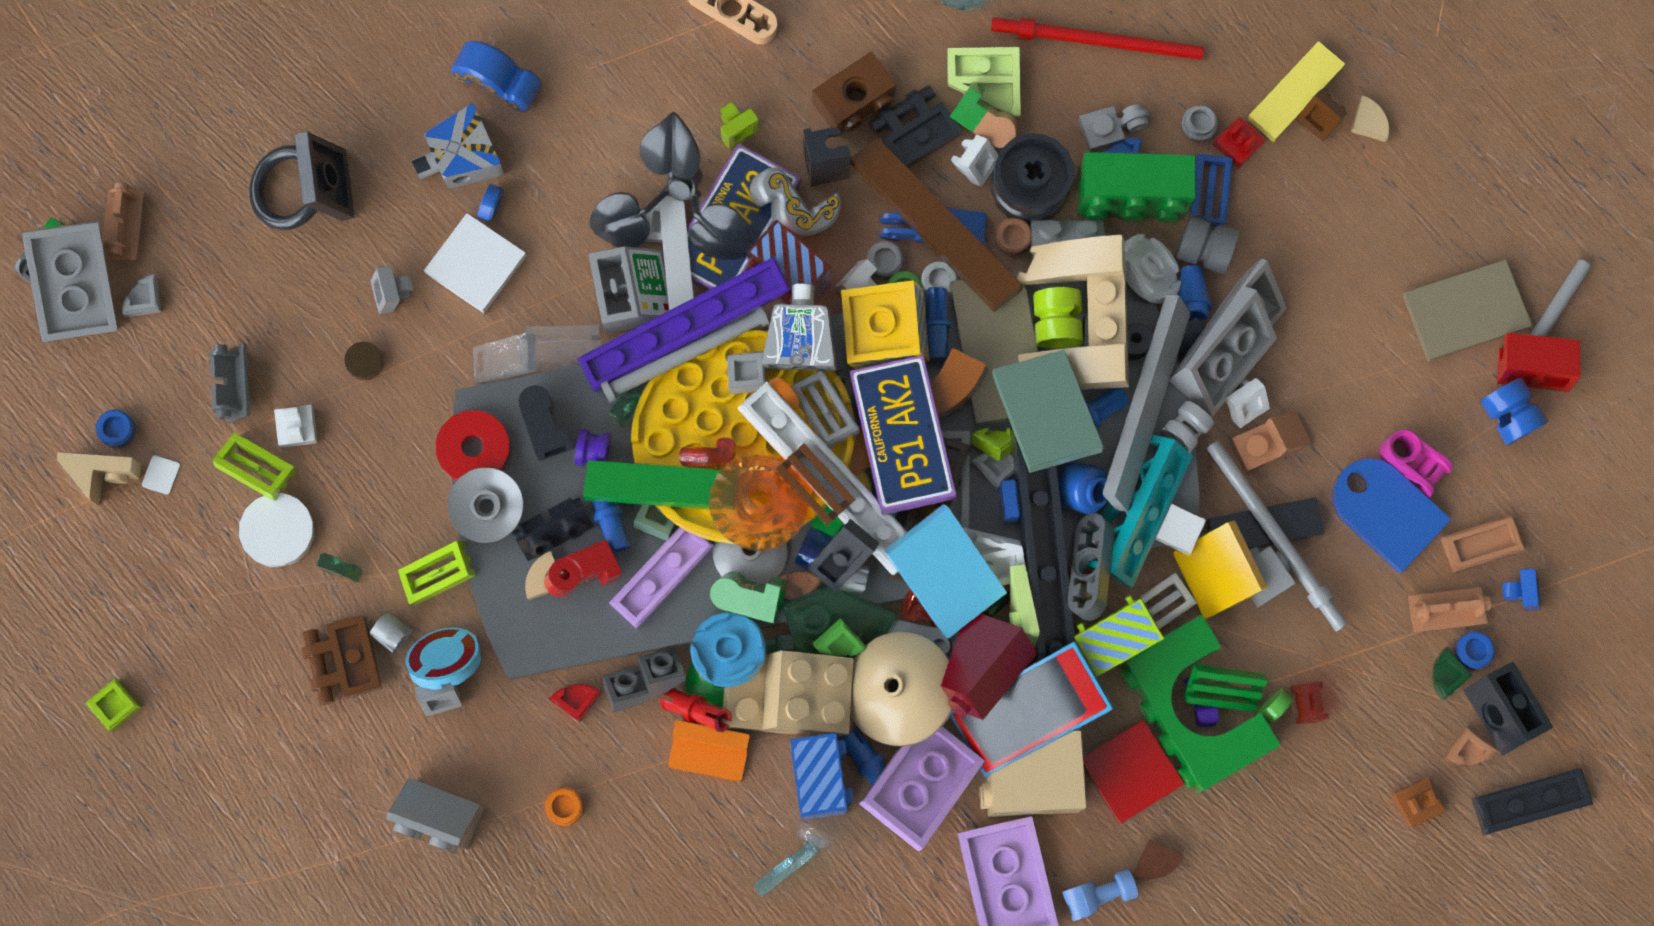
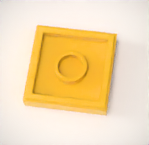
M1235 520L1198 538L1190 555L1178 550L1172 553L1204 619L1211 618L1268 588Z

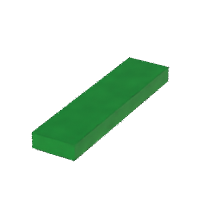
M588 460L583 497L585 500L734 511L739 475L737 471Z

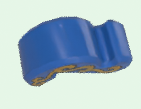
M473 40L465 42L451 67L452 75L460 83H470L473 80L511 108L522 112L529 110L542 87L540 77L534 72L522 69L503 51L482 41Z

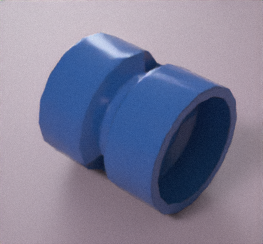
M1522 377L1499 388L1480 401L1489 418L1498 420L1499 423L1496 429L1506 446L1527 436L1549 422L1538 404H1531L1532 393Z

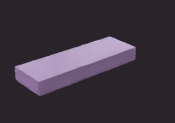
M679 527L609 604L638 630L713 549L714 545L708 539L696 536Z

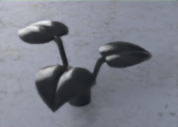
M671 112L665 119L650 129L640 144V155L646 167L655 174H668L669 180L664 189L642 209H640L637 199L630 193L618 192L610 194L596 205L590 217V228L597 236L619 248H636L646 241L651 230L650 223L644 215L655 208L667 195H671L674 199L680 201L691 198L693 216L698 221L690 227L689 237L693 245L701 253L712 258L728 260L745 256L749 250L755 247L744 218L733 207L727 204L715 203L707 206L701 214L699 209L701 193L697 190L703 178L702 171L699 168L701 161L700 152L691 131L676 112Z

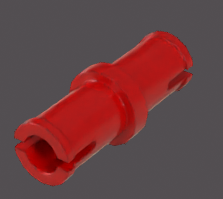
M672 688L665 692L664 695L673 698V702L663 698L660 699V706L663 710L683 716L684 720L688 723L702 724L717 732H724L729 727L728 724L718 721L719 717L728 721L732 720V714L729 709L709 703L707 698L699 694L689 695L676 688Z

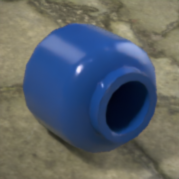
M1071 462L1065 465L1058 473L1060 504L1062 507L1089 514L1100 510L1108 501L1103 495L1108 477L1103 469L1081 462Z

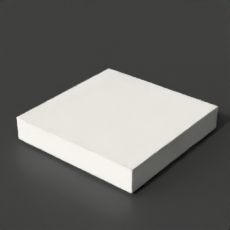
M466 213L425 268L424 272L485 314L527 255L524 251Z

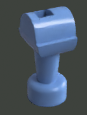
M1128 868L1116 872L1113 882L1095 886L1094 882L1091 881L1062 892L1073 921L1092 915L1100 905L1119 896L1125 902L1139 897L1134 878Z

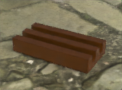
M805 443L775 469L826 526L856 500ZM804 456L844 501L839 504L800 462L799 458ZM793 465L833 511L827 514L787 469Z

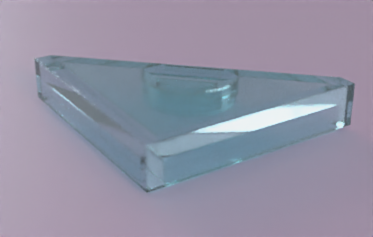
M806 842L801 850L787 857L773 868L771 872L754 883V888L763 897L819 855L818 850L812 842Z

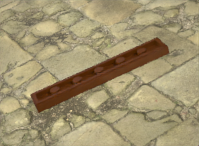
M878 138L851 157L850 165L993 312L1022 291V284Z

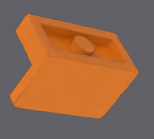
M675 720L672 733L674 738L668 766L671 769L736 782L742 781L751 739L749 734L729 730L717 732L707 726Z

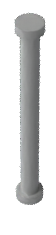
M760 307L754 310V312L609 384L605 381L600 385L611 404L617 401L616 396L759 325L763 328L769 325V321L764 310Z

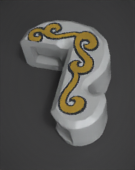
M768 168L757 174L750 184L751 197L757 206L762 207L769 202L771 203L772 221L774 224H780L781 234L787 237L788 231L794 236V239L804 240L825 231L839 216L841 200L838 192L809 210L783 169Z

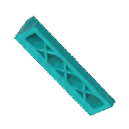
M1153 434L1149 445L1158 446L1159 448L1154 458L1145 463L1143 462L1139 478L1141 477L1142 480L1140 489L1133 494L1124 523L1114 529L1110 577L1120 585L1133 588L1193 458V455L1176 440ZM1108 501L1101 516L1112 524L1115 516L1123 511L1115 510ZM1092 559L1085 568L1094 571L1097 568L1098 561Z

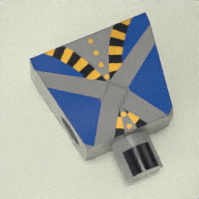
M474 103L428 130L424 136L431 152L411 160L420 180L441 172L447 188H455L504 175L501 163Z

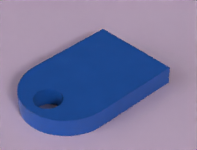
M1362 459L1350 464L1339 474L1333 485L1332 503L1340 520L1398 574L1406 569L1451 520L1395 467L1382 460ZM1357 474L1365 480L1366 488L1364 492L1355 493L1349 489L1347 485L1349 475Z

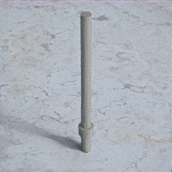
M1217 440L1207 447L1208 452L1309 593L1307 598L1315 609L1319 607L1335 631L1347 625L1348 622L1331 600L1334 596L1326 585L1321 586L1220 441Z

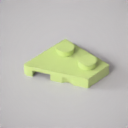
M1019 47L947 49L948 87L965 94L972 82H975L985 89L980 99L998 111L1008 112L1015 118H1020Z
M1025 564L1010 566L1009 621L1010 624L1021 627L1035 648L1040 630Z

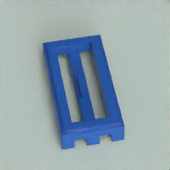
M1197 153L1195 157V199L1190 206L1189 216L1192 214L1210 221V225L1217 227L1219 224L1226 225L1233 158ZM1204 163H1209L1204 215L1201 216L1198 215L1203 165ZM1217 165H1223L1218 218L1212 217Z

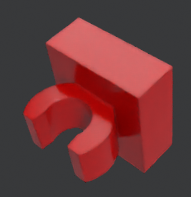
M1239 116L1214 141L1213 145L1225 157L1233 158V164L1239 169L1263 146L1266 140Z

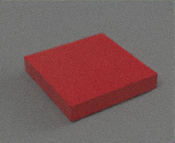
M1144 720L1083 757V768L1119 825L1184 785Z

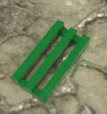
M1194 664L1184 698L1190 704L1257 712L1259 708L1257 700L1262 699L1263 692L1261 689L1262 686L1266 687L1268 680L1263 673ZM1199 678L1248 684L1252 686L1251 688L1233 686L1230 685V683L1224 682L1210 683L1198 680Z

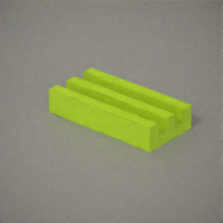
M235 432L212 460L216 468L273 501H276L279 497L278 492L280 489L284 490L288 485L287 480L289 478L293 479L297 473L295 467ZM237 446L281 473L277 476L233 451V449ZM226 458L231 459L237 464L243 466L244 468L257 474L263 479L269 481L270 483H272V485L269 486L268 484L255 478L249 473L229 463L228 461H226Z
M455 541L398 570L409 605H418L476 576L475 570L470 569L468 564L472 562L470 555H465L464 549L467 548L465 541ZM455 555L456 560L412 581V575ZM459 568V572L416 593V589Z

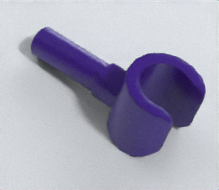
M1190 677L1183 680L1186 687ZM1193 704L1194 719L1198 726H1216L1219 721L1217 707Z

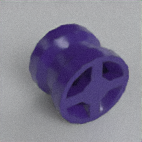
M581 428L575 450V465L584 466L588 463V460L608 462L611 448V433L603 432L600 435L592 434L589 429Z

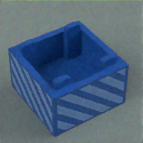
M836 733L790 739L801 821L845 815L847 806H850L853 801L852 788H844L840 760L845 759V741H837Z

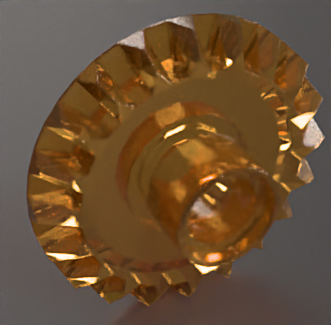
M756 453L753 456H741L731 463L728 462L717 474L710 489L709 510L715 526L725 538L742 548L769 550L780 547L799 532L806 519L808 505L775 470L783 462L776 460L772 455L765 457L759 456ZM788 468L787 470L806 490L805 484L800 480L798 473ZM754 493H762L768 498L769 502L759 505L754 503L750 496Z

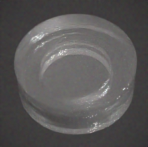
M802 820L796 831L798 836L824 850H830L836 839L833 835Z

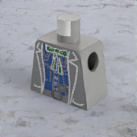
M794 284L792 285L791 305H774L762 357V364L766 369L817 371L823 369V371H837L830 310L827 306L814 305V285Z

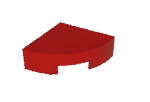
M571 685L556 691L549 700L580 723L602 694V691L590 685Z

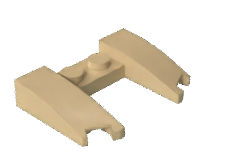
M1122 235L1089 237L1032 246L1030 252L1035 254L1027 273L1019 272L1017 280L1022 285L1087 281L1089 346L1019 354V362L1065 350L1080 390L1129 387L1125 241Z

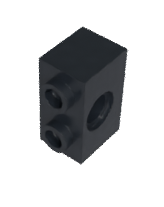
M1514 661L1485 675L1463 690L1502 756L1554 728Z

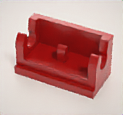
M1509 332L1504 336V348L1499 347L1497 384L1507 385L1522 377L1528 388L1570 392L1580 378V340Z

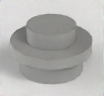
M1194 106L1185 112L1181 126L1184 134L1191 140L1205 141L1210 139L1216 132L1218 120L1215 113L1208 107Z

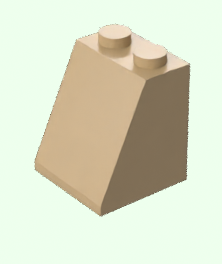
M1072 731L990 774L985 779V783L979 786L980 808L987 809L988 817L1079 813L1086 809L1081 731Z

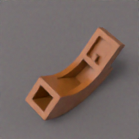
M952 348L939 374L930 381L938 419L951 414L963 406L977 391L988 371L986 364L955 348Z

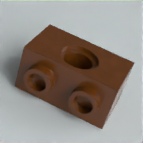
M871 51L813 89L812 103L831 128L840 129L841 133L845 130L849 133L863 124L864 117L873 111L879 113L880 110L894 102L896 84ZM858 91L864 94L865 98L862 101L854 102L848 99L847 95L850 92Z

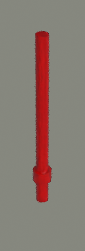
M992 17L991 31L1016 34L1018 39L1033 40V37L1201 61L1204 53V46L1035 23L1036 19L1021 17V20Z

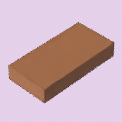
M1513 515L1441 538L1453 573L1526 550Z

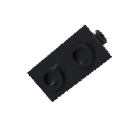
M569 497L567 500L548 509L553 519L548 523L545 522L540 513L517 525L518 529L512 533L527 561L550 552L554 547L570 539L580 537L585 531L594 527L579 497L574 500Z

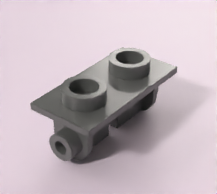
M223 344L212 346L213 352L209 353L211 378L223 380V385H211L212 412L216 413V419H226V423H232L250 416L251 396L248 388L249 360L247 358L246 344L238 345L229 350L227 345Z

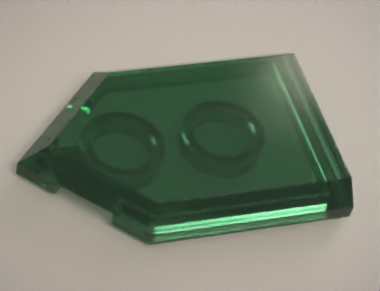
M829 586L781 603L797 651L819 655L824 654L814 647L813 642L840 618L867 645L877 637L887 634L897 615L893 610L845 590L839 589L835 592ZM847 655V656H838V657L853 658V660H854V658H855V656H849V655Z

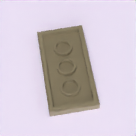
M1019 270L1010 273L1017 279L1019 272L1023 271ZM963 280L950 281L949 286L961 352L986 364L988 367L982 383L970 398L975 426L1009 421L992 374L993 369L1019 362V354L1038 352L1026 287L1022 285V291L993 312Z

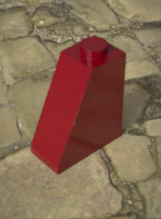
M979 614L960 629L941 683V688L950 699L948 705L957 714L963 717L971 715L984 720L1038 653L1021 627Z

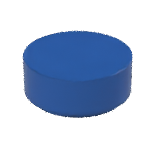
M492 183L489 184L481 201L477 217L489 222L493 220L504 194L502 187Z
M115 409L103 413L96 423L98 438L112 448H122L128 445L136 433L134 420L121 410Z
M1472 631L1464 634L1457 640L1454 653L1467 669L1477 670L1487 666L1493 660L1495 647L1489 636L1482 632Z

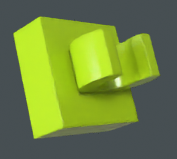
M730 102L720 109L722 113L720 117L725 123L720 127L721 139L729 150L759 132V119L751 108L740 114L733 102Z

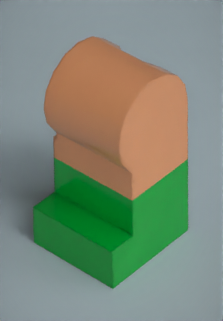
M972 82L950 117L974 134L987 138L992 146L1003 148L1015 138L1018 131L1017 120L1012 114L999 112L980 99L985 89Z

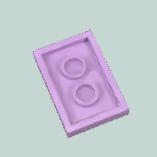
M942 727L925 741L914 745L900 746L859 804L913 848L920 851L928 843L985 760Z
M1032 816L957 834L979 926H1059Z

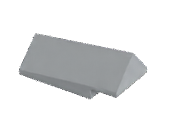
M1261 258L1243 272L1170 377L1169 381L1211 417H1213L1227 400L1226 397L1233 393L1277 339L1272 326L1285 312L1287 307L1267 260Z

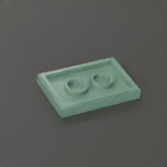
M1065 350L993 369V379L1029 473L1102 452V442Z

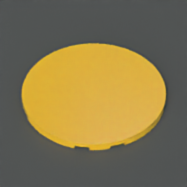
M749 330L651 379L646 385L635 410L631 433L635 464L737 471L739 476L734 511L655 505L677 526L701 538L728 544L759 543L789 534L817 516L775 470L785 459L738 410V407L754 392L730 394L727 355L764 352L768 331ZM766 369V380L770 382L774 377L785 380L792 386L818 371ZM824 371L855 421L850 398L840 377L834 371ZM820 382L813 384L841 429L846 427V424ZM807 389L802 390L803 395L827 434H833ZM798 406L794 411L814 431L800 406ZM852 435L846 437L847 441L841 444L837 442L833 445L834 448L830 449L848 469H850L855 450L856 436L853 437ZM792 467L788 468L787 470L824 510L827 504Z

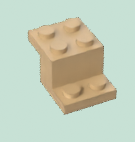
M778 651L768 654L765 657V663L755 677L739 686L724 687L723 708L731 711L732 720L728 721L722 718V722L728 724V728L772 733L798 734L818 732L836 733L839 735L849 734L853 658L792 651Z

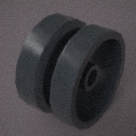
M1027 133L1013 138L1001 149L991 178V194L997 208L1007 218H1018L1027 224H1031V221L1052 219L1063 209L1074 181V164L1068 150L1058 140L1044 134Z

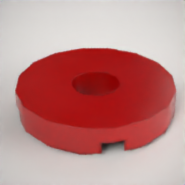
M467 410L451 416L441 426L436 438L435 454L441 468L453 480L457 481L467 472L478 468H493L503 471L510 455V439L504 425L493 415L480 410ZM472 438H477L483 442L482 452L475 457H469L463 453L464 444Z

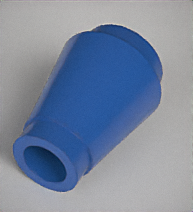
M1197 265L1185 266L1180 270L1181 285L1178 296H1180L1191 313L1188 322L1195 317H1198L1200 321L1205 320L1209 317L1212 303L1202 267Z

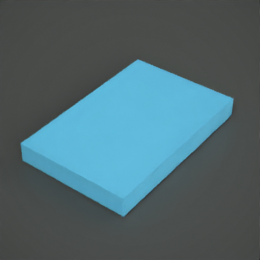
M945 504L884 550L931 619L947 639L1007 593L949 507Z

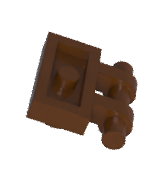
M364 615L327 624L329 639L321 642L317 629L303 632L306 645L302 648L304 658L306 660L309 659L313 675L310 683L312 691L317 692L320 705L334 702L331 688L341 685L343 697L346 699L383 689ZM333 652L337 672L328 674L324 655Z

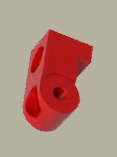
M603 540L553 562L545 574L544 585L551 595L562 598L570 595L577 586L599 578L602 586L617 581L622 572L607 540Z

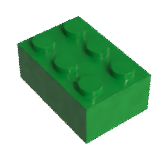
M1085 152L1077 172L1076 216H1085L1086 220L1104 221L1107 220V217H1122V221L1133 223L1143 221L1144 218H1158V222L1176 223L1180 219L1185 218L1195 199V155Z

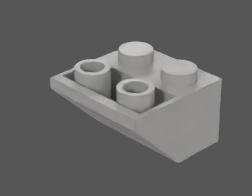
M408 778L388 811L386 819L395 822L394 831L418 840L421 839L423 833L431 836L429 844L456 854L458 846L468 850L484 806Z

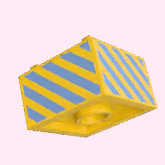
M914 280L841 290L847 363L857 370L859 367L866 368L923 355L925 362L930 361L923 288Z

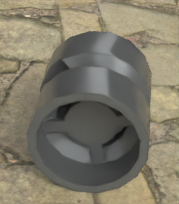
M1190 214L1175 258L1192 264H1196L1201 260L1203 261L1204 268L1225 274L1240 230L1223 224L1212 228L1209 220Z

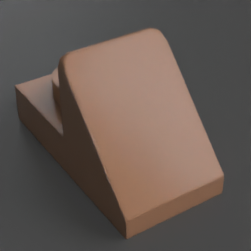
M1297 411L1273 416L1265 424L1237 435L1229 441L1245 474L1312 444Z

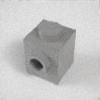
M1257 546L1250 550L1268 587L1250 597L1257 608H1260L1296 584L1288 573L1290 566L1287 560L1279 551L1274 552L1271 546L1261 552Z

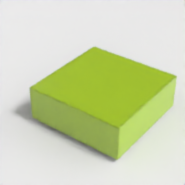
M116 678L86 702V705L109 732L115 731L142 708Z

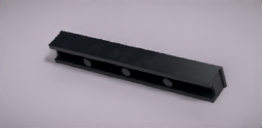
M1010 426L1015 482H1017L1021 514L1019 521L1022 548L1040 630L1035 647L1038 652L1034 657V662L1036 663L1075 641L1072 611L1068 607L1069 580L1057 466L1029 473L1013 428Z

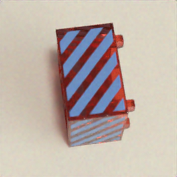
M777 219L747 250L748 270L772 257H776L791 289L794 284L814 285V305L831 287L832 267ZM792 291L779 297V299L786 305H791Z

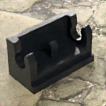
M810 128L803 130V155L810 186L849 179L851 159L849 146H838L831 149L825 144L828 138L840 136V129L826 128L812 132Z

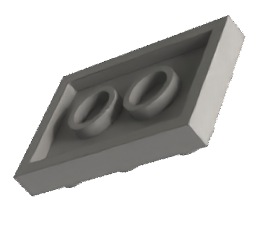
M98 221L22 231L42 342L117 331Z

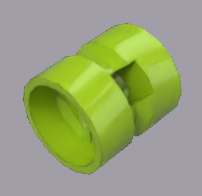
M1054 287L1035 292L1033 295L1034 315L1040 317V321L1035 324L1036 346L1043 349H1066L1082 345L1084 343L1083 322L1077 318L1082 313L1081 291L1069 287Z

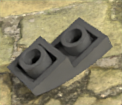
M675 648L639 656L638 667L603 675V686L613 712L628 709L656 698L686 680L685 672Z

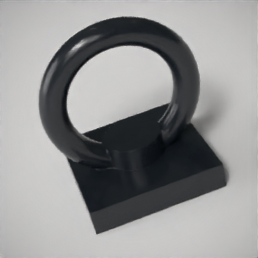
M308 131L296 134V145H284L275 148L267 153L254 169L249 186L250 203L256 216L268 227L277 230L295 229L307 223L317 211L341 221L355 218L346 149ZM295 159L298 160L303 207L291 215H277L268 208L265 202V181L270 171L277 164L285 160Z

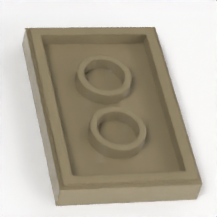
M1506 260L1406 291L1402 295L1427 362L1503 338L1507 332L1519 333L1532 327Z

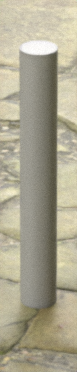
M1580 259L1576 262L1530 335L1547 337L1590 270L1591 266L1589 263Z

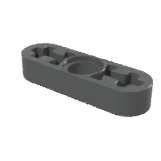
M1096 513L1083 517L1076 527L1068 592L1069 609L1086 621L1098 618L1106 608L1114 542V528L1112 524ZM1092 559H1098L1097 568L1091 574L1085 575L1084 569L1087 563Z

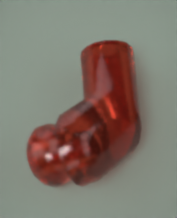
M721 437L716 441V447H682L679 453V460L683 466L705 467L729 464L737 455L734 452L736 443L733 439Z

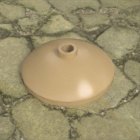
M893 632L877 637L866 645L867 648L857 654L853 660L850 715L861 731L878 742L892 746H909L925 741L942 728L952 712L951 707L948 705L950 699L941 688L949 658L934 642L918 634ZM897 679L899 687L895 692L890 693L888 684L891 680Z

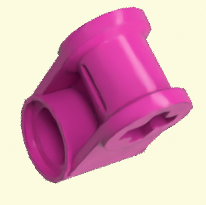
M1410 430L1395 432L1386 438L1379 447L1380 459L1395 467L1426 497H1431L1434 494V486L1445 473L1450 474L1454 468L1450 460L1431 448ZM1394 441L1403 443L1407 450L1406 457H1400L1394 452Z

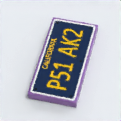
M738 143L699 209L702 214L707 206L715 203L727 204L733 207L744 218L751 240L755 244L758 239L772 231V229L767 230L774 223L771 217V203L769 202L759 207L751 197L750 184L753 178L768 168H780L784 170L794 188L797 189L801 182V177ZM693 218L687 228L692 282L710 290L749 270V266L752 265V263L749 264V261L756 257L753 256L749 259L752 253L728 260L712 258L701 253L693 245L689 237L690 227L698 221ZM762 241L758 242L754 246H758L762 243Z
M923 355L850 371L881 514L885 515L956 499V492Z

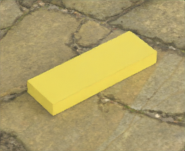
M1318 41L1249 114L1247 120L1274 143L1297 118L1313 96L1320 90H1323L1343 69L1345 63Z

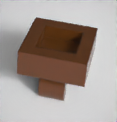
M1320 90L1313 96L1296 119L1323 142L1348 113L1345 111L1346 108L1343 105H1338L1329 93Z

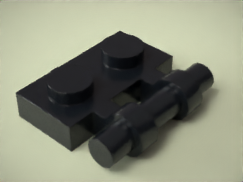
M929 85L919 91L912 90L905 95V100L892 108L889 106L879 111V116L868 122L874 134L879 133L885 128L891 131L890 135L882 139V143L907 168H910L962 135V129L950 117L951 113L943 102L931 109L926 104L936 97ZM912 111L917 113L919 117L903 126L900 122L901 118Z

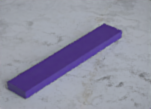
M772 257L578 357L577 360L592 390L597 392L602 389L601 383L607 381L609 384L791 292L792 289L776 257Z

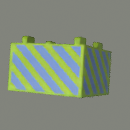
M1128 595L1125 597L1128 604L1088 627H1086L1083 621L1077 625L1080 631L1075 634L1074 638L1097 677L1164 639L1163 634L1141 597L1133 600L1132 596Z

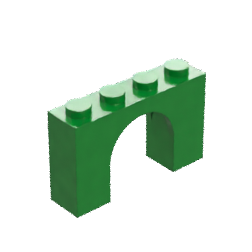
M1202 615L1165 635L1163 640L1120 664L1123 668L1120 671L1123 682L1130 691L1134 689L1137 691L1142 700V703L1139 704L1141 712L1150 724L1156 723L1162 733L1158 738L1163 749L1169 756L1175 755L1182 767L1178 769L1182 781L1188 789L1194 787L1197 794L1281 746L1262 713L1218 736L1196 734L1183 726L1176 717L1171 701L1172 688L1176 678L1183 670L1221 648Z

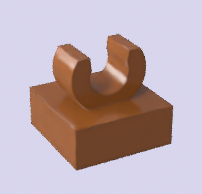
M1428 777L1391 794L1409 829L1446 812Z

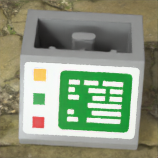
M620 247L588 254L605 335L635 329L669 311L663 250Z

